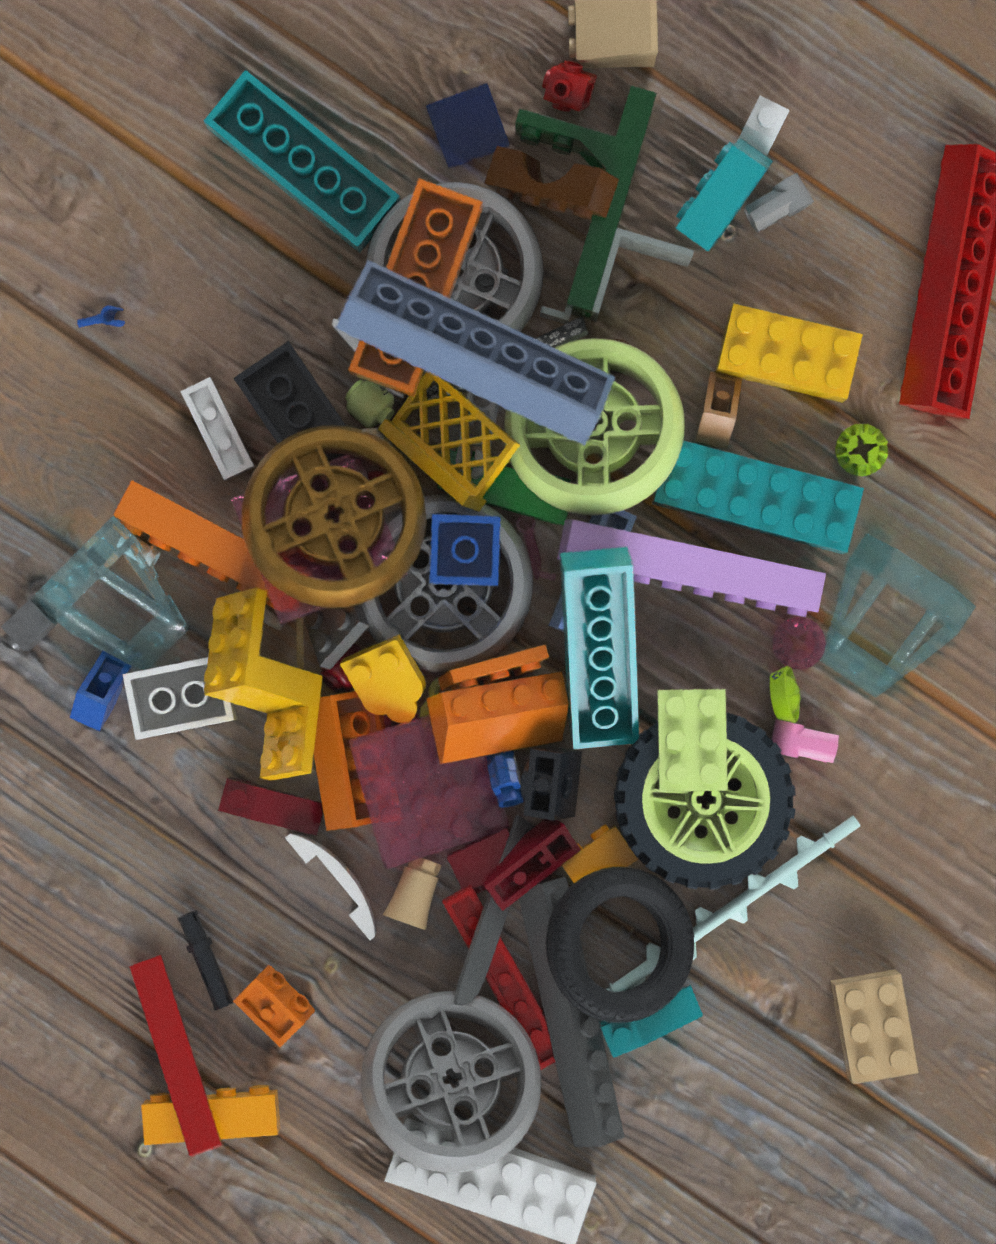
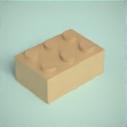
M894 969L831 980L848 1080L852 1084L918 1073L901 973Z

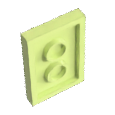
M726 689L657 690L659 792L728 791Z

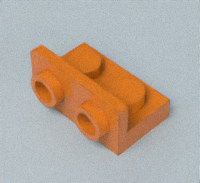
M267 965L233 1000L279 1047L298 1031L315 1012L308 999L299 994L286 981L285 977L271 965Z

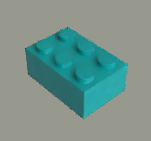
M742 138L734 144L729 142L722 148L714 160L718 164L716 170L710 169L702 177L695 188L699 192L696 199L691 197L689 201L687 200L676 215L681 220L676 229L707 251L717 243L773 162V160Z

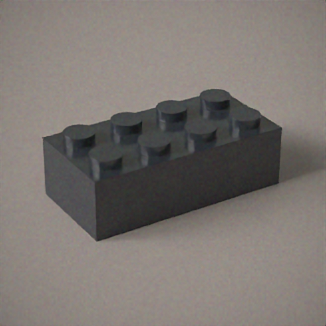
M289 341L233 378L278 444L286 438L310 428L331 425L346 426ZM325 454L329 466L346 467L359 459L358 457L345 454ZM315 480L311 484V488L315 489L326 480Z

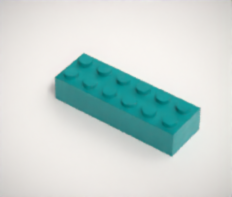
M247 70L241 74L204 119V123L209 131L359 253L370 242L384 216L401 200L399 194Z
M683 441L678 460L667 479L655 491L652 504L844 554L849 549L864 488Z
M628 547L560 553L566 683L569 702L568 721L573 749L634 744L639 738L633 563Z

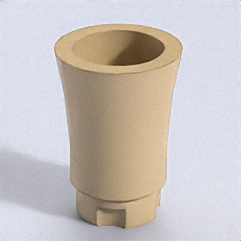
M411 854L408 867H404L397 888L383 915L426 930L429 910L439 880L437 876L441 865Z

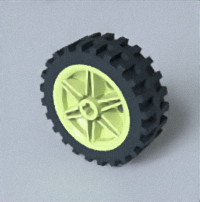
M726 712L728 791H709L708 795L714 796V800L707 803L706 808H701L702 803L697 802V796H702L704 791L659 792L658 721L647 730H644L639 735L638 740L631 747L629 746L621 767L618 768L614 800L616 819L622 835L633 853L648 869L673 884L678 883L692 889L702 887L712 890L720 889V886L732 884L734 886L742 883V879L751 874H758L763 870L761 867L769 859L773 860L778 855L777 849L783 840H787L790 834L788 827L791 818L794 819L796 810L793 808V796H796L795 785H792L790 766L781 755L779 746L766 735V732L743 717ZM732 778H737L741 782V787L737 791H732L728 787V782ZM671 806H677L680 809L679 817L675 819L668 816V809ZM733 811L737 814L738 820L735 824H728L725 821L727 812ZM699 825L707 828V835L704 838H698L695 835V828Z

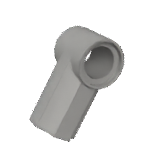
M798 173L784 179L775 185L771 192L743 208L749 223L757 233L775 224L787 215L791 217L814 202Z

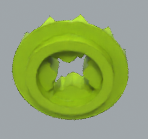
M854 424L846 428L837 439L835 446L837 461L846 472L852 475H871L882 468L888 457V441L881 433V430L869 424ZM857 436H859L864 445H875V447L867 452V463L861 454L849 455V452L858 447Z

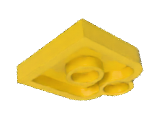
M400 634L342 659L340 666L364 707L369 712L375 715L386 714L391 720L398 723H406L414 718L418 709L416 701L425 690L426 682Z

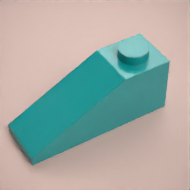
M691 985L681 988L669 1004L649 1017L624 1023L602 1020L599 1024L612 1057L615 1058L640 1048L702 1017L703 1014Z

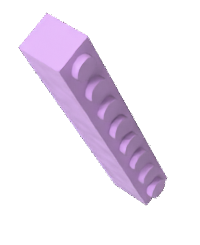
M565 520L557 557L559 560L560 553L628 547L633 563L634 582L649 585L650 579L662 581V588L681 591L682 585L693 587V594L713 598L714 592L725 594V601L744 604L745 599L755 600V607L775 611L776 605L788 607L787 614L806 617L807 611L819 612L826 573L577 520Z

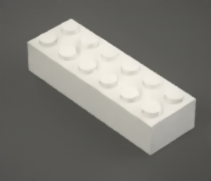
M413 1113L406 1115L403 1125L414 1135L432 1144L456 1147L450 1131H442L430 1127L419 1120ZM513 1148L504 1157L490 1165L459 1173L427 1170L411 1164L394 1152L385 1178L386 1182L565 1244H576L596 1186L595 1175L517 1148Z

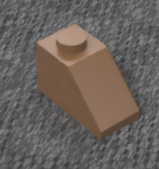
M710 371L695 442L711 447L728 448L737 416L742 384L741 378Z

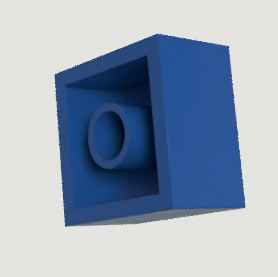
M432 514L430 583L498 586L500 517Z

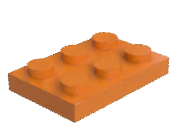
M546 644L450 670L438 678L441 691L474 687L478 685L477 681L480 680L483 681L484 685L502 681L503 678L509 677V672H514L515 677L534 672V670L541 668L540 662L549 658Z

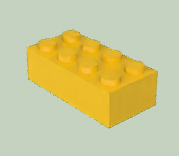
M733 303L729 311L715 372L843 403L848 399L863 334Z

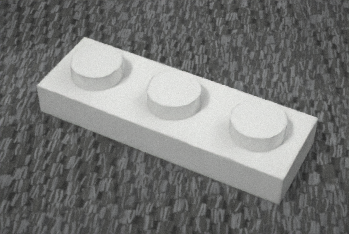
M209 377L180 391L224 481L255 467L212 378Z

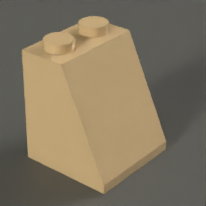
M575 0L574 5H568V25L575 26V38H569V58H575V62L581 64L583 68L654 67L658 53L657 0Z

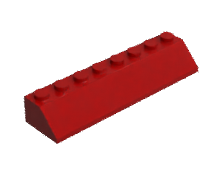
M979 144L945 145L944 155L941 160L939 183L935 193L932 222L929 226V239L926 255L923 260L924 267L921 284L918 289V301L915 317L912 322V334L909 351L906 356V368L903 384L900 389L899 404L918 411L970 419L996 272V152Z

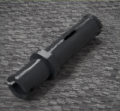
M195 910L178 917L177 919L189 944L186 946L187 951L193 954L214 1010L222 1009L234 1003L210 946L213 944L212 939L206 936L198 916V911Z

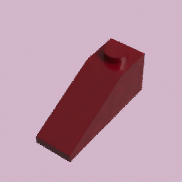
M234 777L227 778L218 811L316 836L323 816L322 802Z
M544 819L519 840L483 885L500 910L504 911L581 851V849L563 823L558 820Z

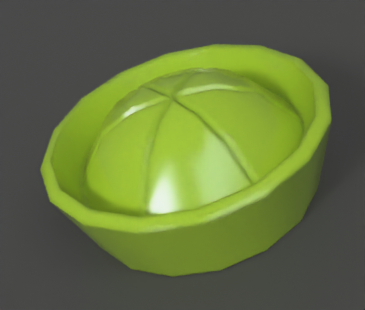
M785 666L771 673L770 696L776 718L796 723L800 716L801 695L790 666Z

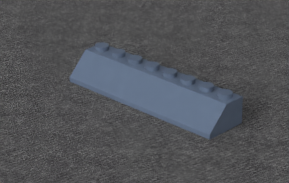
M369 260L348 297L336 329L347 333L351 337L358 338L383 352L390 353L415 367L424 369L445 381L458 385L477 396L502 406L506 410L513 411L534 421L538 425L545 426L583 445L586 444L601 416L615 378L600 369Z

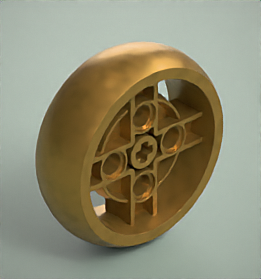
M331 425L298 432L277 444L265 455L247 484L242 503L241 522L248 552L259 571L271 584L300 602L320 607L339 608L370 601L382 595L401 580L414 563L420 551L426 528V507L423 492L414 471L395 448L367 431L353 427ZM325 454H345L361 458L376 466L385 475L369 481L354 470L345 467L329 466ZM294 466L299 481L292 487L286 498L283 518L266 525V506L272 489L282 475ZM323 479L329 483L330 487L325 492L319 493L311 488V484L315 480ZM367 496L372 498L375 504L369 510H362L358 508L356 501L360 497ZM402 508V526L398 541L389 556L375 568L369 552L376 546L382 535L385 515ZM335 510L336 515L342 513L339 516L340 522L333 524L332 519L326 521L328 519V512ZM299 523H307L311 526L312 531L305 537H299L294 534L293 529ZM345 540H351L357 545V549L352 554H343L338 549L339 544ZM298 552L316 564L338 566L344 581H322L307 577L292 569L282 558Z

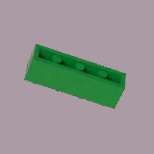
M458 447L456 451L450 450V463L453 465L456 464ZM472 451L471 461H475V451ZM506 465L483 496L487 501L485 503L487 505L564 527V522L568 515L567 511L556 508L540 499L522 482L513 468L506 467ZM484 475L478 479H471V482L477 486ZM553 475L554 477L565 482H571L570 479H567L565 477ZM440 485L437 486L438 490L446 492Z

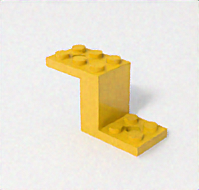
M256 587L216 598L212 611V632L208 642V663L204 674V695L267 713V720L264 725L265 736L263 753L260 758L261 769L259 778L271 781L311 774L323 676L259 656L267 591Z

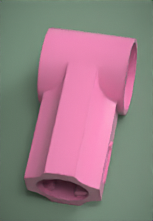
M775 720L771 740L779 746L781 755L795 758L803 756L817 761L833 763L837 753L839 735L806 729L804 725Z

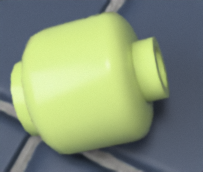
M358 380L345 396L347 401L346 410L367 428L375 427L378 424L381 425L384 419L391 420L395 413L392 409L395 400L392 393L385 387L370 381Z

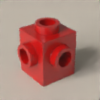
M564 61V63L552 67L551 70H547L542 83V88L546 89L543 99L552 102V107L565 112H570L572 109L580 112L589 107L598 75L582 70L583 66L579 63Z

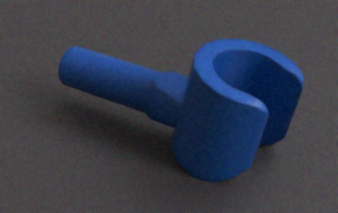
M110 305L105 306L101 313L96 316L78 319V327L102 323L109 326L122 327L125 321L114 320V316L118 311H123L124 309Z

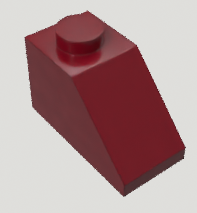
M507 826L447 855L450 866L462 889L471 884L476 894L486 890L483 884L498 867L509 837Z

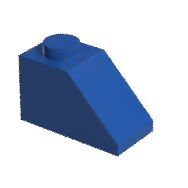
M103 650L76 692L70 718L100 731L111 714L124 686L123 674L130 673L133 663Z

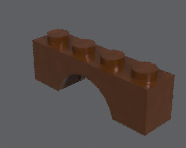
M496 146L484 184L495 189V193L508 201H513L515 196L519 197L521 202L530 206L539 207L540 203H545L546 207L553 211L565 213L566 209L573 210L572 213L574 215L591 220L593 215L606 218L619 179L603 169L574 163L563 177L554 182L544 183L540 172V161L523 151Z

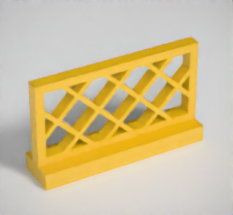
M428 371L421 378L415 396H409L392 421L384 419L378 428L384 436L460 505L478 512L487 502L483 498L484 494L520 446L518 442L448 381ZM435 381L439 384V398L427 400V389ZM458 401L460 403V417L448 419V403ZM439 405L440 421L428 423V407ZM419 409L420 425L410 427L405 420L412 410ZM480 420L482 436L470 438L469 422ZM461 423V440L449 442V426ZM440 428L441 444L431 446L429 444L428 430ZM501 439L507 444L499 456L491 457L490 441ZM482 442L483 459L471 461L470 445ZM462 446V463L451 464L450 448ZM483 466L484 477L476 486L471 482V468Z

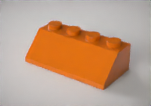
M562 671L441 692L426 698L440 764L560 742L563 738L569 706Z
M356 691L320 697L314 760L326 831L354 828L401 817L383 715H375L369 712L364 707Z

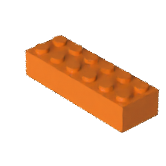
M418 179L386 269L450 298L482 213L483 201ZM359 340L349 367V372L353 376L411 397L415 396L424 369L415 367L409 362L390 353L383 352L362 340Z
M131 480L113 514L114 517L120 519L119 527L138 536L145 532L150 535L149 543L170 552L172 547L180 551L177 555L178 558L198 568L201 563L209 566L206 573L228 583L230 578L239 582L236 589L240 591L256 587L266 590V597L268 598L266 605L281 613L286 614L288 609L297 611L301 602L277 589L263 576L254 564L244 539ZM284 561L292 569L314 579V576Z

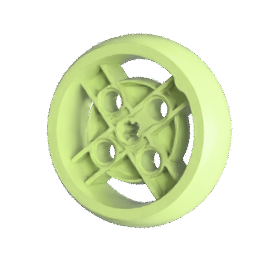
M590 338L571 341L556 347L555 349L608 374L612 370L632 377L649 390L657 405H639L627 389L613 381L598 420L599 425H597L595 431H592L585 445L570 440L545 426L538 425L534 421L513 411L506 410L504 431L520 444L510 458V462L522 482L534 494L561 510L581 515H605L628 509L653 494L667 479L678 460L685 430L684 411L678 391L665 370L653 358L629 344L610 339ZM626 420H631L636 423V426L630 431H623L619 428L620 424ZM657 444L650 457L641 467L629 476L611 483L610 473L628 463L640 445ZM549 447L553 456L562 465L578 473V485L565 482L548 473L537 462L531 448ZM593 453L603 456L602 460L597 464L587 463L586 458Z

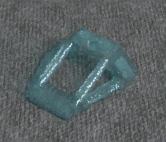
M114 516L31 597L71 634L121 661L143 670H147L189 630L170 594L166 596L156 579L159 575L153 565L149 566L141 551L143 548L138 539ZM122 554L153 599L109 570ZM98 579L154 616L128 642L119 639L72 607Z
M866 533L847 561L845 575L839 590L837 604L820 661L876 698L960 632L976 606L955 587L903 552ZM863 571L874 579L844 620ZM886 584L927 610L888 665L847 639ZM935 621L944 625L911 656Z

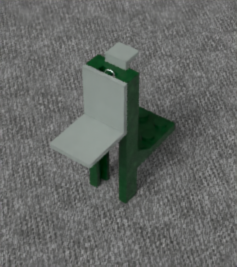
M635 86L630 87L616 137L519 108L515 124V135L520 136V141L533 146H539L540 142L552 146L551 149L554 152L563 155H570L571 152L578 153L589 166L603 169L619 179L606 218L596 215L592 216L565 312L542 306L540 317L563 324L569 323L571 315L583 316L584 319L597 322L618 247L685 267L689 266L694 250L618 228L657 93Z

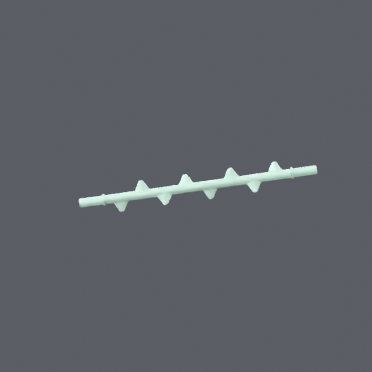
M851 816L827 834L823 833V837L816 842L799 836L796 838L798 854L766 877L759 874L747 876L748 889L714 913L702 907L695 909L696 926L693 927V960L697 958L696 941L729 918L745 923L748 920L747 906L777 884L781 883L792 889L797 888V870L830 847L833 849L835 847L834 844L859 828L860 824L857 819ZM653 943L647 944V960L615 983H609V987L606 990L624 992L643 983L646 980L645 977L653 972L659 959L661 947Z

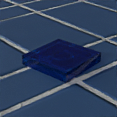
M488 83L426 105L448 169L494 153L496 146L510 147Z

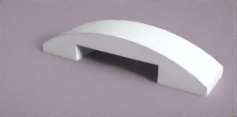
M295 832L285 837L305 863L309 862L316 855L358 905L350 912L349 916L369 940L374 938L377 932L372 908L363 888L350 869L333 852L311 838Z

